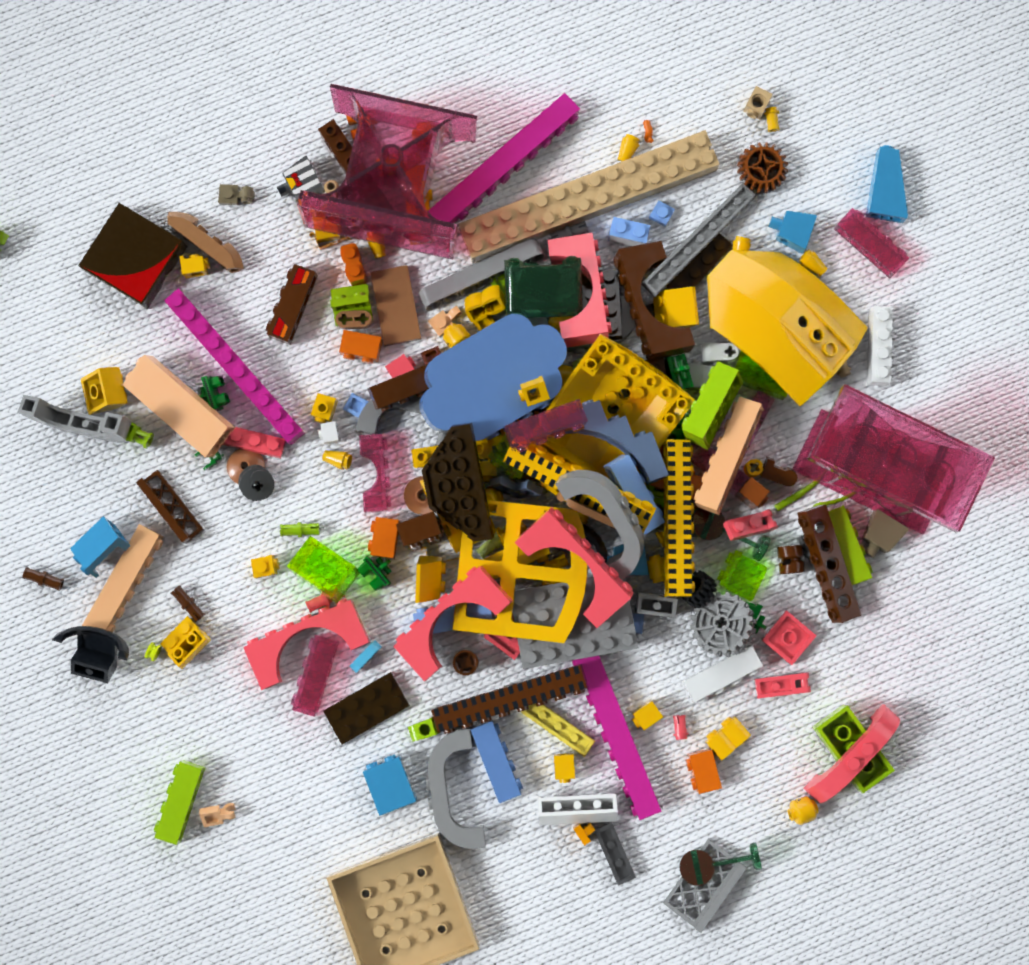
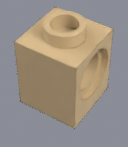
M756 86L743 112L750 118L760 120L773 94ZM753 102H759L761 107H755Z

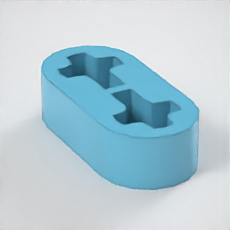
M374 640L349 667L355 673L359 672L382 646Z

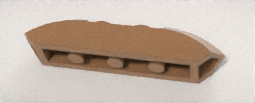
M168 212L169 226L230 273H236L244 269L239 253L229 242L222 245L223 242L217 237L211 238L208 236V231L201 225L197 227L199 220L192 215L183 212Z

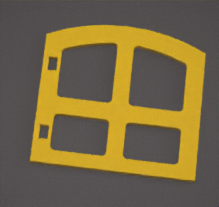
M487 500L488 505L497 506L496 513L489 512L490 515L506 518L502 561L473 558L474 542L462 531L457 582L460 579L464 581L468 577L466 573L474 566L476 568L483 566L489 574L500 576V586L511 597L513 602L498 614L495 620L469 617L467 615L468 603L455 604L453 630L565 643L575 625L584 599L587 583V563L576 553L570 551L571 567L569 569L520 564L518 562L519 547L514 542L521 534L522 520H538L551 507ZM552 507L554 510L557 509L562 513L563 519L577 529V534L582 539H586L578 511ZM517 578L562 582L569 585L565 603L555 626L518 623L512 620Z

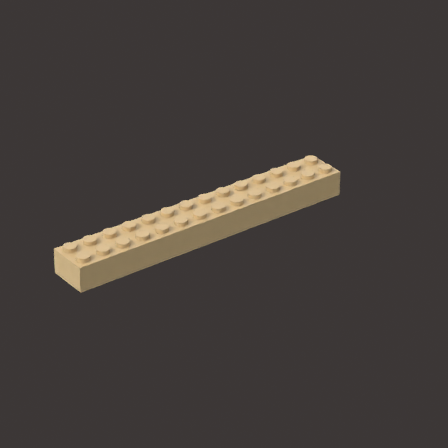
M706 130L458 223L459 231L472 264L492 257L529 239L545 237L550 233L565 229V226L571 227L716 172L720 164L714 149H711L712 144Z

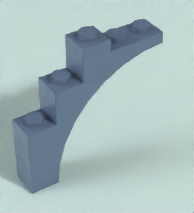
M600 400L583 402L578 410L579 415L578 413H573L563 421L555 419L549 422L545 429L547 437L578 433L607 441L620 449L625 455H630L634 458L637 469L645 478L646 485L665 479L669 475L653 433L641 431L633 436L626 416L620 418L619 415H616L607 421Z

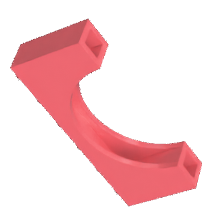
M593 233L547 240L551 266L562 265L572 267L583 273L593 287L591 299L582 312L569 320L559 322L561 336L566 347L593 344L600 334L609 338L608 334L612 333L611 322L606 321V317L609 316L608 305L603 303V300H607L605 288L601 289L604 278L603 272L598 271V267H601L600 256H596L595 251H599L598 241L593 239Z
M551 507L523 532L514 543L528 557L538 550L558 547L576 553L587 563L594 577L595 594L593 601L585 609L583 615L598 628L632 598L633 589L628 582H623L618 577L619 574L613 567H609L605 563V559L600 553L594 552L588 540L582 539L577 534V529L563 519L562 513Z
M474 566L466 573L468 577L464 581L460 579L452 586L454 590L449 595L447 593L442 595L438 599L440 603L435 608L433 606L428 608L424 612L425 617L421 621L417 619L409 626L411 630L407 634L403 632L395 639L397 643L393 647L424 682L442 667L435 655L432 637L435 624L445 610L458 603H475L488 608L495 615H498L513 602L511 597L483 566L478 568Z
M347 598L337 601V606L333 608L326 606L319 609V614L315 616L308 614L301 617V622L294 624V622L283 625V630L276 632L275 629L265 633L266 637L259 640L257 637L247 641L248 645L243 648L261 690L282 682L279 670L282 651L294 635L305 629L314 627L329 629L341 636L348 644L350 650H355L370 643L353 600L347 601Z

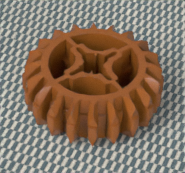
M758 142L756 147L752 144L749 147L750 150L745 149L744 154L740 155L739 159L741 161L737 163V166L740 168L737 170V174H742L739 179L740 181L746 180L745 186L751 185L750 190L753 191L755 187L757 188V193H760L761 189L768 193L769 188L774 191L776 186H781V181H785V174L788 173V169L785 167L788 166V162L783 161L786 155L780 156L781 149L774 150L775 144L770 148L768 147V142L764 144V147ZM758 156L757 163L748 166V161L752 157ZM777 169V175L768 180V173ZM752 175H757L760 180L756 179Z

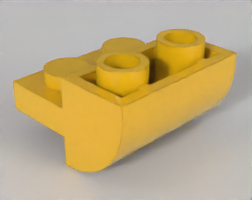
M187 616L160 645L168 652L167 655L179 668L184 669L211 639L206 632L202 631Z

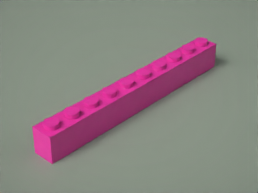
M566 93L562 94L426 212V220L441 235L445 231L447 233L451 231L455 226L454 223L459 219H465L469 214V210L473 207L477 208L483 202L482 199L487 195L491 196L497 190L496 187L500 183L505 184L514 171L518 172L524 167V163L528 159H534L538 154L537 151L542 147L546 148L552 142L551 139L553 137H559L565 131V127L568 124H574L579 118L580 108Z
M179 288L164 300L288 444L292 445L305 434L301 427Z
M600 656L571 660L573 666L579 664L583 666L588 683L587 691L589 695H586L589 706H594L596 713L593 716L597 725L601 724L603 731L600 732L604 743L608 742L611 748L608 750L610 759L617 763L616 774L619 780L623 779L625 786L622 787L626 798L630 797L633 805H630L633 816H638L639 820L662 812Z

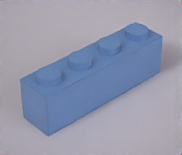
M493 720L471 728V733L499 804L520 796V790L523 789L520 778L516 779L513 771H516L512 759L508 760L506 753L509 750L505 741L501 742L499 734L502 733L498 723L494 724Z

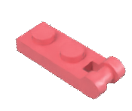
M770 509L727 520L723 523L730 541L770 532L778 528L776 521L772 519L773 514Z
M809 673L754 679L757 698L811 692V687L808 686L807 680ZM795 680H800L801 687L796 688Z

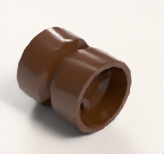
M802 545L777 547L778 558L781 559L779 563L780 574L805 572L804 561L801 560L803 556Z
M470 650L458 652L453 659L455 671L464 676L474 673L479 665L477 655Z

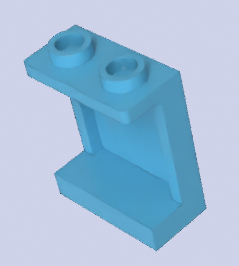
M103 516L70 549L74 554L73 559L81 565L80 569L87 576L91 574L97 578L99 574L95 568L117 546L126 551L130 544L117 526Z
M395 754L384 758L385 762L377 764L376 761L366 765L367 769L363 771L379 816L417 801L416 794L412 790L402 764L401 756L396 757Z

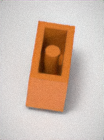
M343 330L339 353L347 360L354 361L355 358L362 359L364 363L373 364V361H379L383 340L379 336Z
M376 517L375 521H372L371 532H373V539L369 540L368 551L371 552V556L395 559L399 534L396 524L400 523L399 520Z
M709 748L687 754L688 759L685 761L688 771H692L693 778L690 781L693 790H697L698 794L722 789L712 749Z

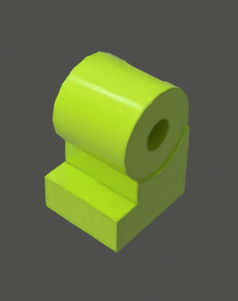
M433 717L408 726L412 742L441 733L437 732Z

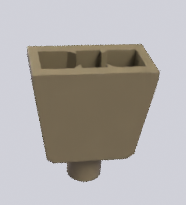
M879 509L874 510L862 536V539L869 543L865 550L866 555L874 558L879 550L883 553H888L908 532L909 528Z

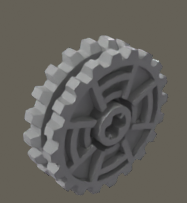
M716 592L714 598H710L711 602H706V606L703 607L701 605V608H694L696 614L691 615V620L694 621V624L690 625V628L695 632L692 634L693 638L697 639V644L705 651L721 657L722 654L726 657H731V653L740 654L739 650L741 648L745 650L747 642L753 641L751 635L756 633L753 625L757 623L756 619L752 617L754 615L753 610L739 596H733L730 592H725L724 595L721 592ZM724 622L727 623L726 625H723L722 627L720 626L721 623H722V624H723Z

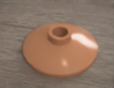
M243 449L234 451L227 462L229 477L238 484L239 475L244 470L241 467L244 462L248 466L256 464L265 468V462L261 454Z
M423 476L412 479L405 487L404 501L412 512L424 515L433 511L429 509L427 498L424 500L420 499V494L424 493L420 484Z

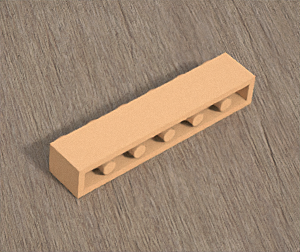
M739 397L738 402H734L731 409L732 416L726 420L724 425V435L719 437L716 445L718 449L710 458V468L708 472L705 471L703 474L701 489H698L695 493L694 500H696L695 503L698 508L720 515L764 409L761 403Z
M138 525L129 541L130 547L121 555L82 626L103 628L111 632L115 630L116 626L114 624L117 618L120 619L124 614L126 602L133 598L135 593L133 590L137 584L139 585L144 578L143 572L146 567L149 568L154 560L152 556L155 551L161 548L164 536L144 525Z

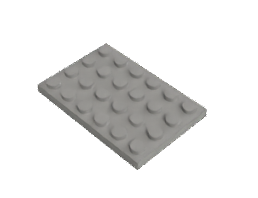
M588 577L580 613L565 643L517 638L523 669L639 648L630 600L596 628L583 615L585 609L593 601L595 594L594 577ZM561 582L515 591L513 604L514 622L555 626L565 603L569 585Z

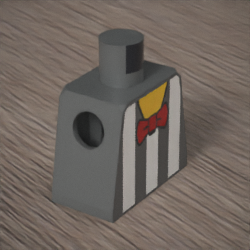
M307 155L282 173L286 182L277 186L281 197L292 192L296 201L325 192Z

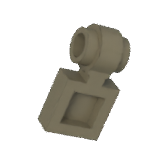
M219 185L218 203L220 205H238L239 199H241V203L252 204V201L255 199V192L252 187L243 186L242 190H240L238 185Z

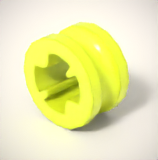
M151 642L146 650L145 658L148 659L150 657L151 661L154 662L158 658L162 646H156L154 642Z

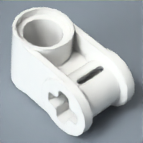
M708 342L702 344L703 364L717 363V361L733 363L739 354L738 347L733 343ZM727 350H731V353H734L732 357H728Z

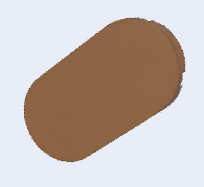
M559 491L556 497L560 502H563L564 498ZM574 498L565 500L571 509L615 528L610 518Z

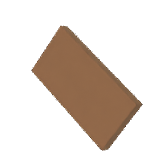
M408 265L370 272L384 346L421 340Z

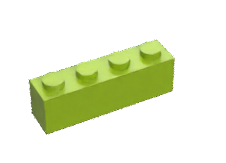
M844 505L828 511L851 584L855 585L871 579L873 570L870 563H866L864 558L866 555L865 549L862 544L859 545L857 540L859 535L855 526L852 527L850 519H852L848 508L845 509Z
M185 760L175 765L173 770L175 777L173 783L170 782L166 794L169 795L167 801H164L161 806L160 813H162L160 821L158 820L155 824L154 832L156 834L154 838L175 845L181 843L206 767Z

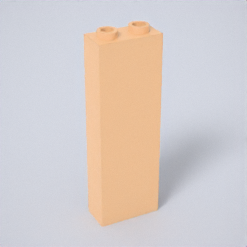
M144 355L140 357L136 362V367L125 377V382L122 385L204 457H214L235 429L229 421L209 406L207 402L154 356Z

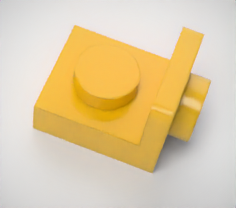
M275 555L251 559L254 578L278 574L277 570L280 569V565Z

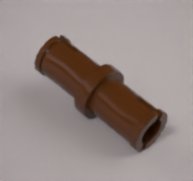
M29 567L25 568L22 575L23 579L36 582L41 587L47 586L58 591L62 589L64 579H59L48 575V572H39Z
M180 585L170 593L195 622L205 615L194 602L195 599L193 597L190 598Z

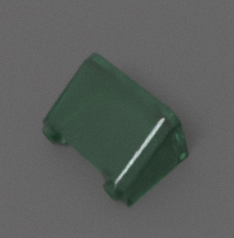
M568 256L562 261V264L527 266H524V263L519 258L504 260L506 315L520 314L526 318L576 316L582 312L581 258Z

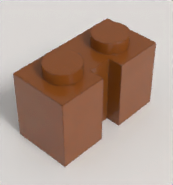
M750 477L734 496L750 509L762 507L769 499L767 494L770 491Z

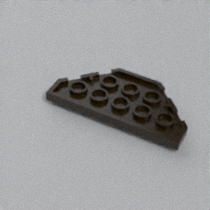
M472 422L453 425L422 469L429 509L439 513L445 518V521L457 530L463 531L473 542L491 540L494 538L473 425Z

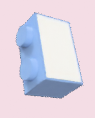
M613 217L608 241L629 246L646 244L650 225Z

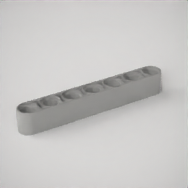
M532 238L424 287L419 291V296L425 309L432 311L491 284L494 277L497 280L502 274L509 276L541 261L545 255L537 239Z

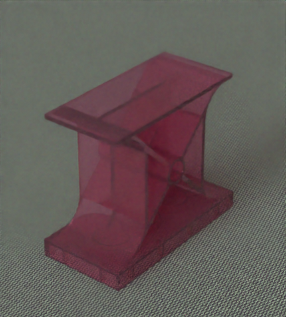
M330 84L335 112L351 117L358 123L343 183L336 190L326 194L300 190L297 206L304 227L454 260L457 246V224L437 220L428 212L426 205L439 152L446 145L456 141L475 143L477 115Z
M844 384L830 412L823 409L820 410L792 469L796 473L816 481L873 511L879 509L902 525L924 535L930 520L955 533L961 531L995 457Z

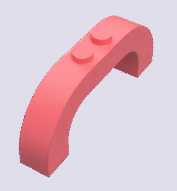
M882 704L870 717L872 720L871 725L845 754L822 775L816 774L803 788L818 803H823L839 793L893 736L900 724V718L885 704Z

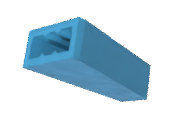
M880 146L875 155L866 217L904 223L908 217L900 153L898 149H894L892 146Z

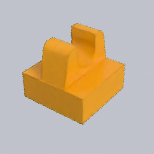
M580 823L573 826L574 831L584 846L591 842L589 835L595 831L592 823H588L584 827Z

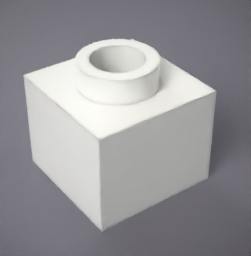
M336 421L320 424L321 429H318L320 441L323 440L325 445L341 442Z

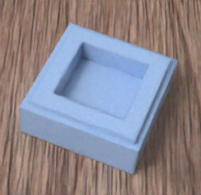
M352 393L343 410L359 418L361 411L369 401Z

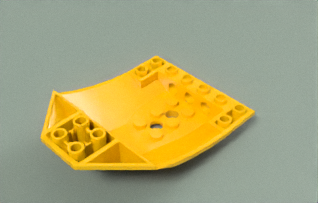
M730 250L707 275L710 329L712 328L756 362L799 406H802L835 375L856 350L868 329L829 287L801 264L781 252ZM800 317L806 319V327L799 325L798 320ZM814 331H817L819 333V340H816L814 338Z
M600 334L565 381L559 393L554 397L532 432L533 444L546 448L553 455L563 457L570 464L579 465L583 470L595 471L609 479L603 466L618 456L625 455L620 449L602 439L578 433L547 437L545 429L549 422L555 419H560V421L566 420L567 416L573 413H578L579 415L578 410L583 402L600 400L607 421L616 415H619L620 418L626 416L633 436L641 431L646 433L652 432L657 446L660 448L690 409L695 399L663 372L633 351ZM622 389H628L630 395L623 398L619 395V392ZM616 404L619 410L617 413L611 414L607 410L608 406ZM541 482L542 487L557 496L558 490Z

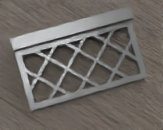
M709 838L700 850L705 852L709 844L716 849L717 858H712V860H718L720 872H714L713 875L720 874L722 883L717 887H710V881H708V888L697 889L696 885H694V890L683 891L682 882L684 878L681 876L663 902L664 905L691 924L700 933H702L747 869L744 864ZM719 852L722 853L725 857H719ZM698 855L693 859V865L699 863ZM730 859L735 864L731 870L722 871L720 860ZM724 873H728L727 876H726V877L724 878V880H723V874H724ZM680 886L681 892H676V890ZM717 889L712 895L711 890ZM709 890L710 900L707 903L699 904L697 892ZM695 892L697 904L685 906L684 894ZM681 894L683 906L674 907L669 903L673 895ZM705 905L703 910L700 912V906ZM686 908H698L699 915L695 921L687 917Z

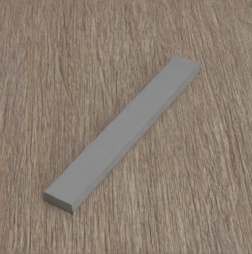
M742 183L641 285L651 295L656 297L757 195Z

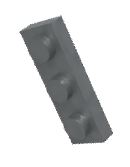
M612 822L595 829L594 832L618 886L636 878Z

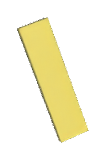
M535 703L528 705L529 709L521 711L522 714L583 757L586 756L595 743L594 739L545 705L536 706Z

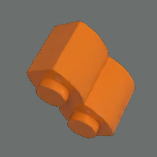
M355 243L341 246L340 254L351 286L366 284L367 275L362 265V257Z

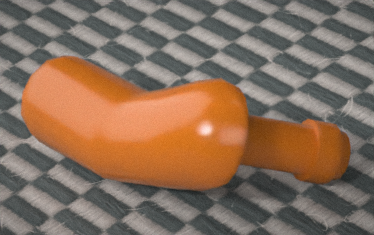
M644 120V140L647 143H652L653 129L650 120Z

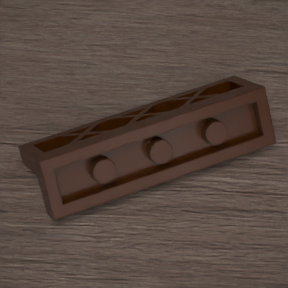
M159 470L153 472L146 479L141 478L136 482L182 543L187 544L204 530ZM156 476L161 480L160 489L153 488L149 483ZM163 492L172 494V504L163 502ZM175 507H181L184 510L183 519L174 516ZM186 522H193L198 529L189 535L185 530Z

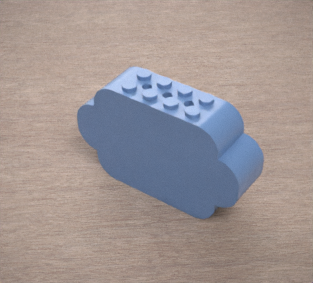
M509 314L446 350L429 362L424 373V379L429 389L424 392L420 399V412L426 423L436 431L445 432L453 425L472 422L475 440L479 441L485 438L490 440L500 434L498 430L502 428L507 430L516 425L515 420L519 419L521 421L533 415L532 410L536 409L538 411L548 406V401L559 393L562 386V376L558 367L566 359V344L554 327L544 324L533 327L532 323L525 316ZM542 375L550 399L528 407L526 401H521L518 390H521L520 384L534 380ZM536 388L529 390V392L533 393Z

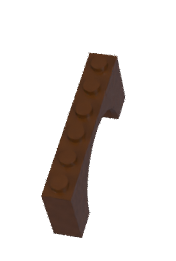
M662 241L618 249L614 257V265L620 273V284L625 289V300L627 303L629 302L631 308L630 315L632 320L635 321L636 334L641 339V350L643 355H646L647 361L688 353L695 346L690 327L676 328L658 321L647 310L642 300L641 282L643 277L652 269L657 268L667 258Z

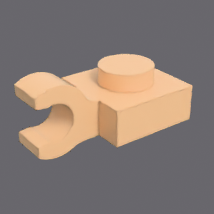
M455 306L447 314L442 310L428 320L438 336L441 337L446 327L453 324L452 321L462 313Z
M228 803L221 809L219 805L199 809V816L204 827L223 824L225 819L231 820L236 818L233 811L236 808L234 803Z

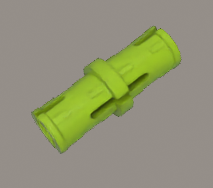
M298 522L297 524H280L281 537L320 535L319 523L302 524V522Z

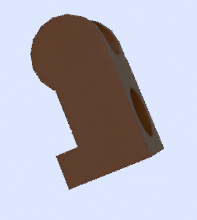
M766 456L763 471L760 474L762 478L789 487L796 484L798 477L794 469L774 465L775 460Z

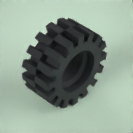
M694 571L692 581L695 583V591L692 593V596L681 598L693 608H701V605L704 607L706 602H711V597L714 598L713 592L717 591L715 588L717 584L704 571Z

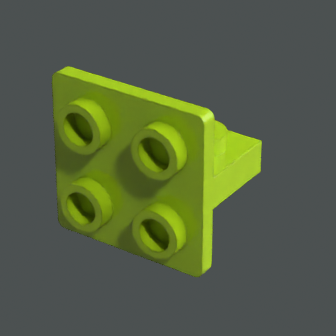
M367 284L330 290L332 298L330 303L334 312V319H336V315L341 311L365 310L370 313L373 321ZM362 315L361 319H355V321H361V323L369 320L365 315ZM343 316V319H340L343 325H346V321H353V319H347L346 316Z

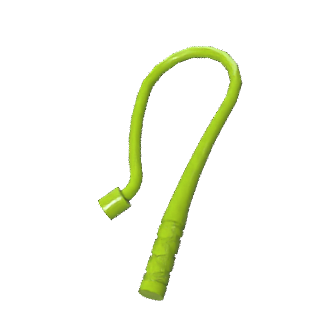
M844 461L836 462L812 483L774 506L777 511H780L794 503V501H797L814 488L833 468L844 465L855 471L858 480L856 488L841 498L818 502L813 507L842 502L857 493L861 484V475L858 469L851 463Z

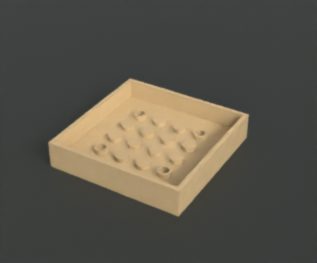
M439 833L334 872L326 878L357 965H440L479 950L478 938ZM423 869L425 874L419 875L418 870ZM368 890L369 896H364L363 891ZM440 925L445 927L444 932L438 930ZM383 947H388L390 952H383Z

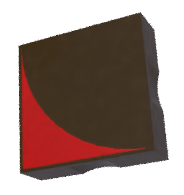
M118 203L78 266L86 273L115 288L148 310L162 288L166 276L174 269L180 259L179 256L183 255L188 246L184 241L123 204Z

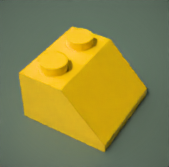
M695 287L664 290L656 297L653 296L654 313L658 321L676 328H688L699 325Z
M119 367L98 368L80 379L88 415L118 409L127 404V394L122 385L123 376Z
M419 556L416 567L415 603L437 600L441 597V593H445V581H442V574H446V563L443 562V557Z

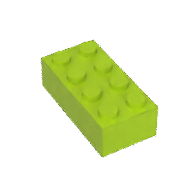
M717 361L715 366L711 367L708 374L709 379L706 383L702 384L698 400H694L689 417H685L682 423V430L686 439L707 450L712 444L743 384L738 369Z
M844 704L812 726L836 761L866 731L849 706ZM879 751L851 782L858 792L865 793L895 770L883 753Z

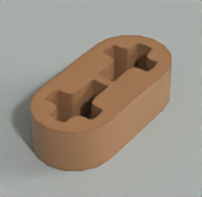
M365 310L341 311L336 315L335 319L337 325L345 330L366 329L372 324V317ZM362 315H365L369 320L362 324L361 321H355V319H361ZM346 316L347 319H353V321H346V325H343L340 319Z

